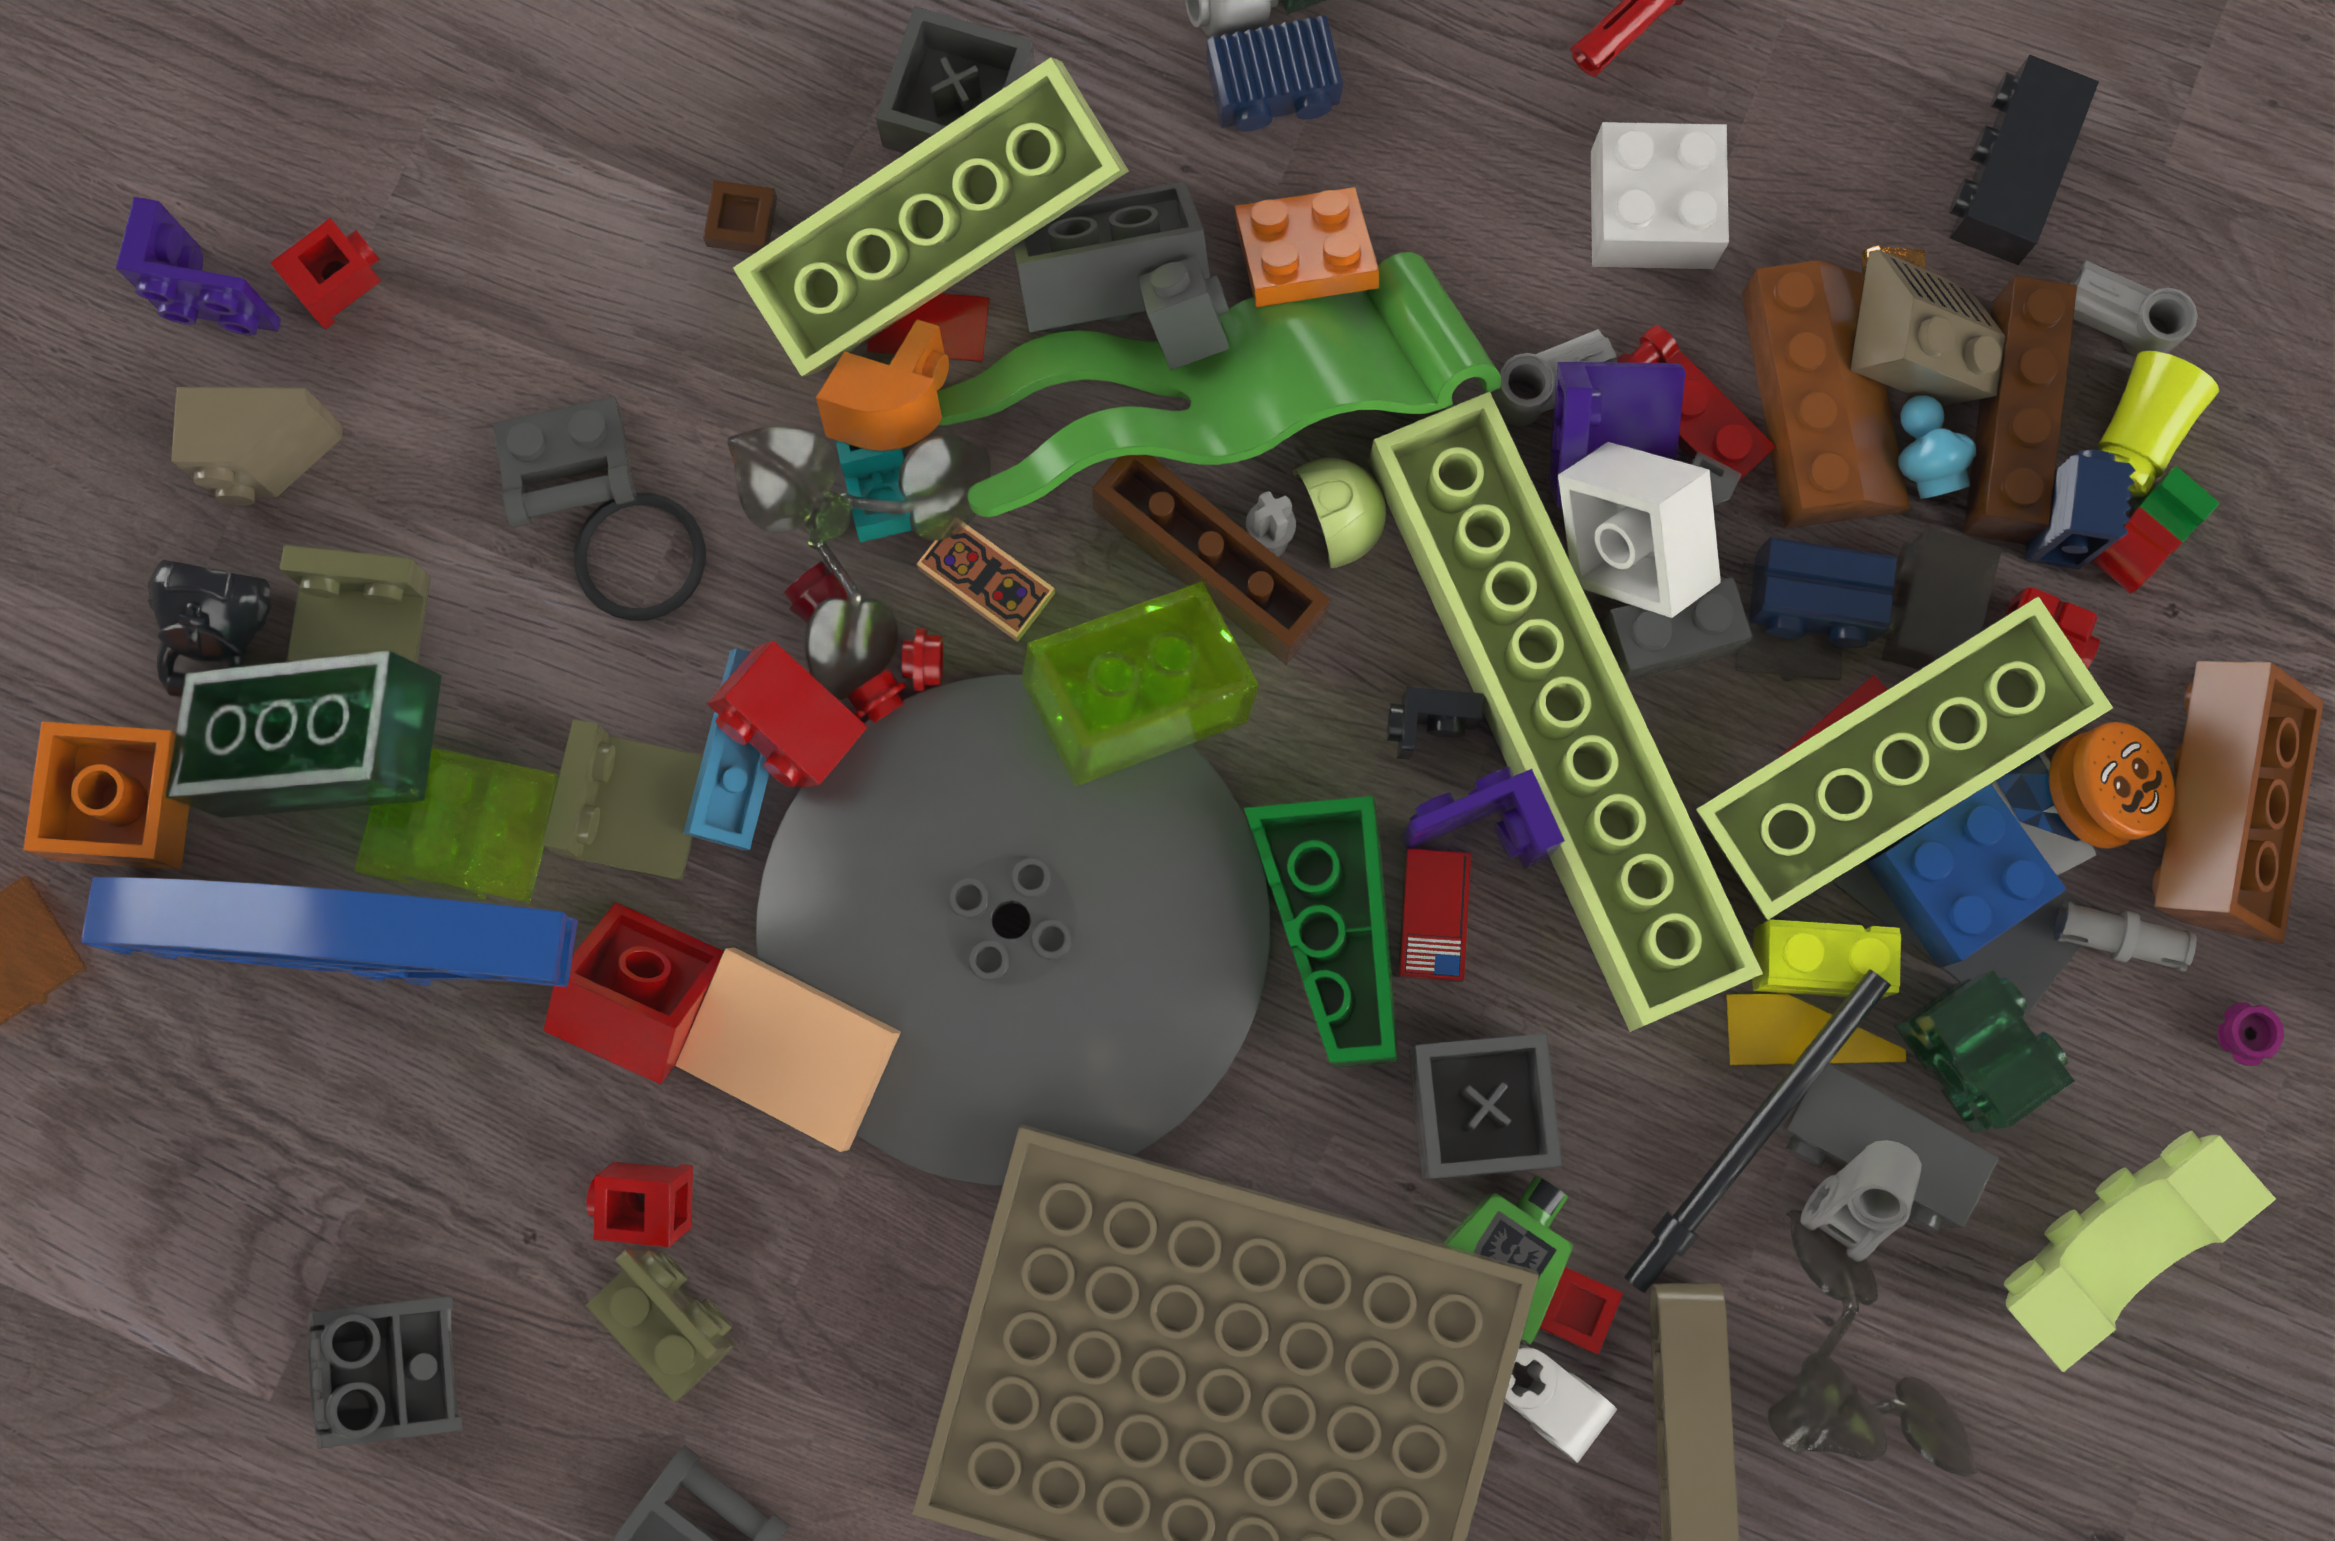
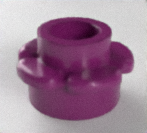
M2247 1002L2234 1004L2225 1011V1021L2218 1026L2217 1038L2221 1048L2233 1054L2234 1061L2245 1066H2256L2262 1063V1059L2273 1058L2278 1053L2284 1039V1028L2279 1017L2273 1011L2263 1005L2251 1006ZM2246 1028H2251L2254 1031V1038L2252 1040H2248L2244 1036Z

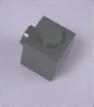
M1197 255L1179 262L1163 264L1152 272L1138 276L1148 317L1170 370L1229 349L1220 314L1230 311L1225 294L1217 275L1205 278Z

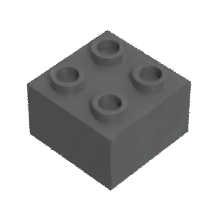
M914 6L875 117L882 146L904 154L1034 69L1033 40Z
M1547 1033L1415 1045L1408 1051L1422 1181L1544 1170L1562 1166Z

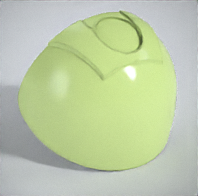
M1331 457L1312 460L1292 470L1294 477L1301 478L1315 507L1328 549V564L1330 568L1349 564L1367 554L1381 537L1386 522L1384 495L1373 476L1355 463Z

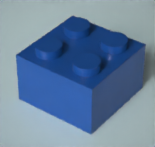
M1991 783L1897 840L1865 862L1870 872L1933 958L1938 968L1962 962L2066 890V887Z

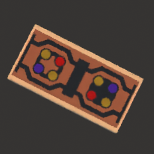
M956 516L950 520L916 564L919 571L1017 642L1055 595L1054 587Z

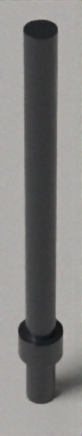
M1871 969L1867 971L1674 1214L1667 1211L1651 1232L1655 1238L1624 1276L1629 1283L1639 1291L1646 1293L1676 1254L1681 1257L1685 1255L1699 1237L1695 1232L1698 1226L1890 988V983Z

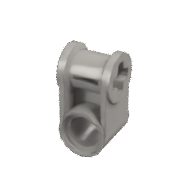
M1875 1141L1866 1146L1858 1156L1837 1174L1826 1178L1815 1189L1802 1211L1801 1224L1809 1230L1821 1229L1846 1246V1253L1851 1259L1856 1262L1863 1261L1884 1239L1898 1228L1904 1226L1909 1219L1921 1175L1922 1164L1918 1155L1909 1147L1894 1141Z

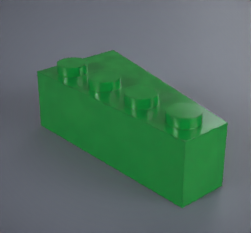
M1366 796L1244 808L1329 1062L1334 1068L1399 1063L1378 811L1374 797Z

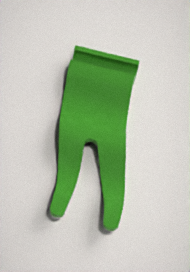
M1404 252L1395 254L1378 265V289L1257 308L1254 297L1234 305L1229 308L1230 311L1220 314L1229 349L1173 370L1169 368L1159 341L1132 340L1086 330L1064 331L1048 334L1024 343L1006 354L978 376L939 390L937 394L942 414V420L939 425L943 426L989 416L1008 408L1033 392L1068 381H1109L1161 396L1183 398L1191 403L1189 409L1183 411L1135 406L1110 408L1089 414L1072 422L1045 441L1019 464L978 482L970 488L968 500L972 511L979 516L993 517L1027 505L1045 496L1073 474L1089 465L1106 459L1126 455H1151L1199 465H1220L1239 462L1256 457L1274 448L1302 428L1324 418L1357 410L1427 414L1454 406L1452 394L1455 388L1464 380L1476 377L1485 393L1501 388V375L1425 259L1416 253Z

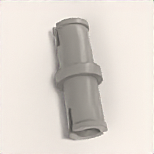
M2066 900L2058 911L2054 926V939L2056 941H2066L2109 952L2112 960L2124 963L2128 962L2130 958H2135L2186 972L2188 965L2192 963L2196 950L2197 938L2195 932L2189 930L2182 931L2142 921L2138 913L2123 910L2117 915L2076 905Z

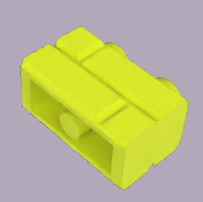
M1772 919L1754 928L1753 953L1763 974L1752 979L1753 991L1847 997L1867 971L1871 969L1891 984L1881 999L1899 993L1901 967L1900 928L1871 926L1864 929L1862 925Z

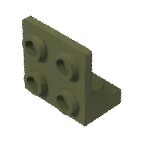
M284 545L280 570L299 585L284 681L293 687L410 698L413 694L431 576L412 558Z
M573 719L542 845L560 857L675 881L682 880L693 837L684 835L683 831L703 755L613 737L599 724Z
M625 1249L615 1259L623 1270L585 1306L673 1402H678L737 1346L726 1334L733 1326L710 1300L705 1298L700 1303L698 1300H694L681 1286L688 1280V1276L663 1250L655 1254L651 1250Z

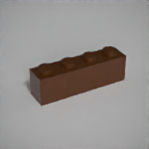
M2015 275L1992 301L1991 318L2005 334L1997 395L1980 399L1975 437L1976 456L1972 461L1971 486H1969L1964 535L2025 545L2049 525L2077 285Z
M1126 455L1118 457L1092 487L1093 510L1285 665L1288 664L1326 619L1331 602L1330 598L1153 456Z

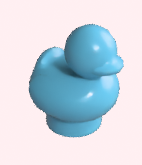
M1917 395L1909 399L1904 404L1900 413L1901 424L1904 430L1916 440L1909 444L1898 457V466L1902 474L1916 482L1920 499L1946 494L1971 486L1967 468L1976 456V445L1973 439L1965 434L1953 433L1950 430L1941 428L1944 422V410L1934 397Z

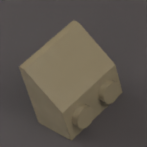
M176 387L171 462L191 477L196 485L202 486L215 497L217 502L222 504L248 506L255 503V497H278L343 438V425L307 388Z

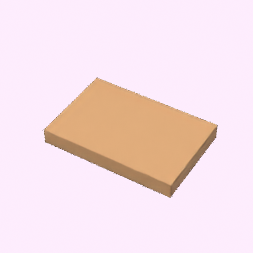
M735 947L725 948L675 1066L837 1151L844 1152L850 1150L901 1031Z

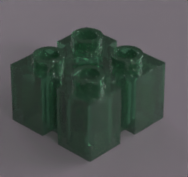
M1994 970L1978 975L1972 980L1969 978L1953 984L1894 1026L1925 1069L1930 1068L1944 1087L1940 1091L1971 1133L1987 1131L1991 1127L1994 1129L2011 1127L2075 1082L2064 1067L2068 1064V1059L2061 1046L2046 1032H2041L2035 1036L2022 1018L2026 1015L2024 1011L2028 1008L2024 996L2009 979L2005 977L1999 978Z

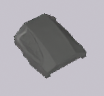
M453 1296L308 1313L307 1354L311 1414L317 1448L322 1449L463 1430L462 1417H459L453 1358L451 1331Z

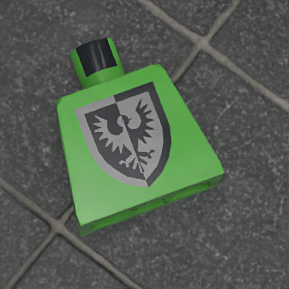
M1536 1175L1516 1206L1496 1193L1488 1194L1442 1243L1538 1272L1537 1284L1521 1338V1343L1531 1345L1538 1333L1573 1247L1570 1242L1549 1229L1568 1196L1548 1181Z

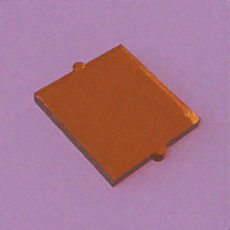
M23 876L0 891V1026H2L33 1004H46L49 1000L48 994L87 969L84 961L28 876Z

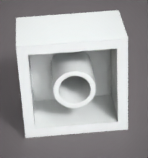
M1602 122L1591 150L1592 267L1715 268L1729 243L1727 124Z
M1607 442L1558 475L1569 561L1582 589L1673 618L1721 583L1709 469Z

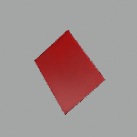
M940 293L869 339L866 352L896 354L916 320H921L940 327L944 353L948 355L949 359L983 362L990 297Z

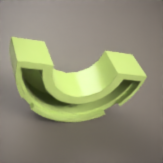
M2189 1131L2170 1143L2162 1151L2158 1159L2133 1175L2127 1168H2122L2109 1176L2095 1191L2100 1199L2081 1215L2074 1209L2053 1222L2044 1233L2050 1242L2033 1260L2020 1266L2005 1280L2004 1286L2009 1291L2006 1299L2007 1309L2062 1372H2065L2116 1330L2115 1322L2123 1308L2152 1279L2196 1249L2211 1243H2223L2276 1200L2272 1193L2220 1135L2198 1138L2193 1131Z

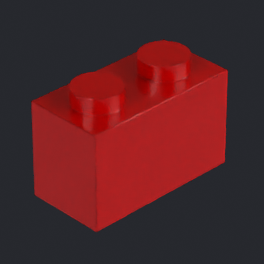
M774 640L755 647L706 703L719 715L715 720L719 728L737 743L746 745L749 742L767 758L763 763L765 769L776 780L789 788H794L795 785L800 789L801 787L808 788L820 785L868 728Z

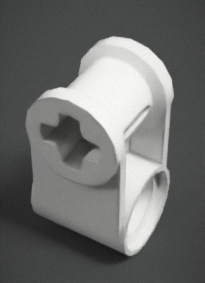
M1520 1344L1515 1362L1524 1366L1530 1364L1527 1373L1534 1380L1527 1389L1519 1385L1513 1387L1516 1379L1511 1375L1504 1402L1531 1423L1530 1426L1542 1437L1578 1463L1617 1411V1408L1590 1385L1573 1373H1568L1546 1354L1535 1348Z

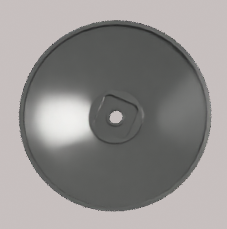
M994 675L970 678L937 686L902 700L904 705L878 722L874 723L870 719L864 723L868 728L824 781L817 786L801 787L786 811L772 842L762 875L757 905L756 946L758 959L901 1031L857 1131V1135L891 1157L925 1172L953 1180L989 1186H1003L1018 1129L1022 1124L1134 1156L1179 1126L1206 1100L1235 1059L1258 1009L1266 979L1270 949V906L1266 877L1259 851L1242 810L1228 786L1208 760L1181 734L1157 716L1131 701L1097 687L1067 679L1038 675ZM1007 904L1021 905L1030 914L1028 930L1024 935L1016 939L1003 938L993 928L995 913L999 908Z

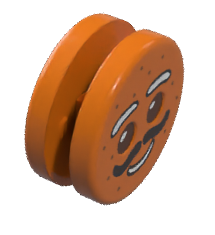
M2123 722L2102 724L2088 732L2069 738L2057 748L2052 757L2049 768V788L2053 803L2065 825L2084 842L2098 848H2116L2129 843L2130 840L2154 834L2168 822L2175 802V786L2172 772L2157 744L2137 727Z

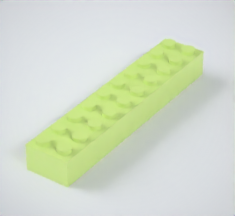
M1490 391L1374 439L1368 463L1474 693L1484 694L1483 713L1507 766L1511 767L1514 776L1530 769L1533 770L1565 841L1550 856V859L1629 1031L1637 1030L1763 974Z

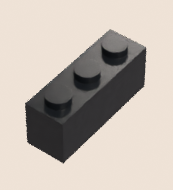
M2033 55L2027 57L2015 75L2005 72L1990 104V107L1999 110L1993 127L1988 125L1983 127L1970 155V160L1978 163L1972 181L1966 178L1963 179L1949 209L1950 214L1957 216L1950 239L2013 264L2019 265L2038 243L2099 81Z

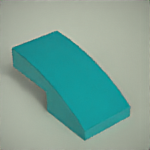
M835 440L860 543L921 528L902 448L874 451Z

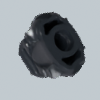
M162 560L156 566L148 582L150 598L148 602L150 608L154 611L160 629L158 639L161 643L157 654L158 678L170 696L222 705L237 693L243 678L245 648L255 637L256 632L261 630L266 624L265 620L271 609L270 585L266 579ZM179 655L203 662H221L225 671V681L174 671L175 661Z

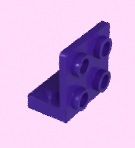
M133 197L115 269L136 288L135 293L147 299L158 309L157 314L160 317L184 325L196 324L197 318L217 321L218 325L225 330L248 336L256 335L257 329L278 332L281 319L245 279L202 271L203 255L200 250L201 246L157 200Z
M1557 363L1548 482L1557 508H1562L1558 475L1607 442L1676 460L1685 382V370L1681 364Z
M1511 767L1500 769L1475 782L1476 788L1470 791L1467 797L1454 801L1451 792L1420 804L1415 808L1417 814L1409 818L1410 823L1401 838L1405 849H1412L1498 812L1502 820L1495 823V828L1501 845L1509 858L1518 855L1524 869L1547 860L1565 841L1533 770L1530 769L1514 776Z

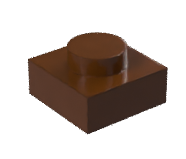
M713 180L703 234L706 246L756 253L770 243L777 204L775 189Z

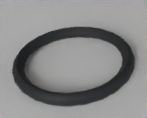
M636 493V501L617 505L613 499L599 506L582 526L574 547V569L578 583L586 597L600 610L613 617L629 621L652 620L663 617L681 607L693 595L699 585L706 565V546L702 531L694 517L679 503L668 497L653 493ZM649 505L667 511L684 525L693 547V563L685 583L671 598L647 608H630L618 605L607 599L596 588L590 578L587 567V550L595 530L608 516L623 508Z

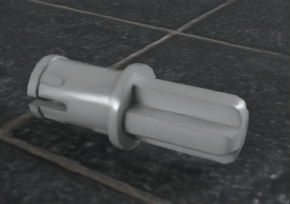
M1267 491L1259 496L1258 503L1250 509L1246 517L1245 529L1247 533L1277 557L1285 552L1288 543L1291 541L1296 530V519L1292 511L1291 501L1286 495L1275 499L1271 492Z

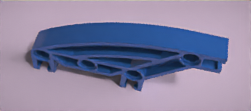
M93 877L91 879L81 944L116 954L131 955L132 952H141L157 958L177 960V956L320 972H345L366 980L385 982V978L404 980L409 984L430 986L431 980H499L568 988L578 920L567 917V913L562 911L384 893L224 881Z

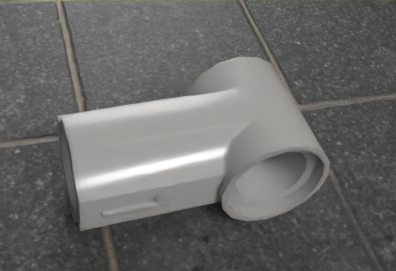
M2087 260L2078 268L2070 283L2071 285H2077L2073 319L2121 340L2127 352L2135 358L2142 351H2158L2168 354L2190 335L2197 323L2196 305L2181 290L2162 288L2154 291ZM2149 315L2163 321L2167 327L2168 334L2157 331L2150 323Z
M1599 329L1538 354L1523 353L1507 360L1500 371L1501 388L1492 391V397L1504 422L1519 427L1530 425L1538 420L1543 412L1554 408L1558 362H1617V356L1608 337H1604ZM1518 380L1525 381L1533 386L1537 392V397L1529 400L1521 399L1512 393L1509 383Z

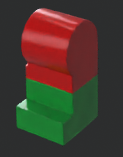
M2175 466L2154 482L2148 494L2143 496L2128 513L2127 517L2130 521L2123 526L2129 533L2091 561L2129 594H2132L2154 574L2169 555L2179 548L2194 529L2208 518L2220 502Z

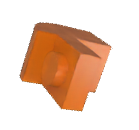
M916 320L890 365L844 351L816 396L826 437L867 450L888 451L907 447L928 436L942 420L937 391L943 386L949 370V357L944 353L940 327Z

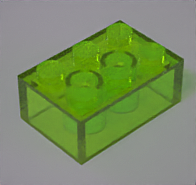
M1203 582L1029 642L1027 644L1022 683L1075 787L1248 723L1259 688L1254 674Z

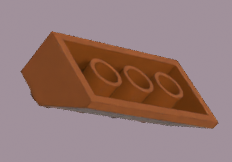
M1820 260L1757 268L1741 294L1768 439L1776 446L1771 456L1785 529L1904 513L1910 509L1904 475L1898 466L1900 454L1887 387L1883 383L1850 371L1865 274Z
M2197 661L2194 681L2189 684L2185 693L2184 704L2187 721L2184 739L2178 745L2174 756V769L2177 776L2174 808L2168 822L2163 827L2166 842L2162 864L2157 867L2153 876L2154 907L2185 924L2271 944L2284 945L2324 701L2272 662Z

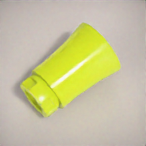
M2142 351L2137 354L2123 396L2107 430L2098 444L2100 451L2113 454L2115 461L2130 463L2136 470L2129 476L2134 484L2128 488L2134 497H2143L2148 494L2155 478L2163 475L2176 449L2197 418L2219 393L2217 383L2202 369L2186 360L2158 351Z

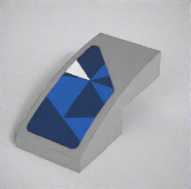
M2044 751L1991 784L2055 874L2059 875L2096 856L2093 846L2078 838L2059 816L2049 788L2050 761Z

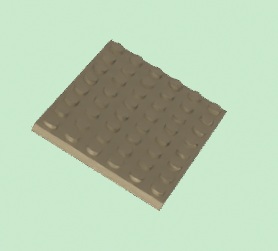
M1022 1124L1016 1136L912 1515L999 1541H1466L1539 1274L1536 1270Z

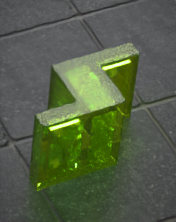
M428 747L426 756L386 748L354 872L368 877L485 901L486 895L530 904L544 849L542 841L559 776L552 772Z

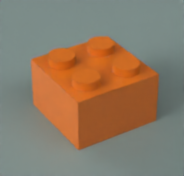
M42 721L23 850L58 862L181 870L198 745L171 730Z

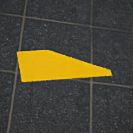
M1789 994L1726 995L1730 1065L1794 1064L1831 1018L1832 1014ZM1858 1027L1830 1063L1906 1062V1049Z

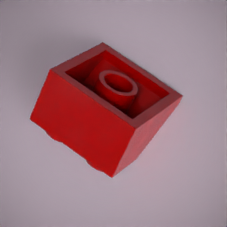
M615 902L574 952L568 988L553 986L543 1031L661 1085L679 1058L724 951Z

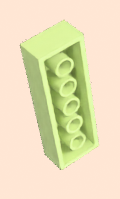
M1050 57L733 267L796 369L803 377L822 371L839 360L844 351L848 353L1129 172L1062 61Z
M2038 596L1695 811L1764 918L1769 920L2113 709V706Z

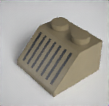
M1879 249L1869 251L1850 371L1913 396L1927 395L1934 397L1942 407L1996 396L2005 334L1971 290L1964 285Z

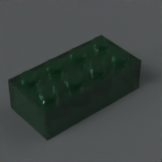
M390 650L186 673L166 797L220 818L425 801L442 675Z

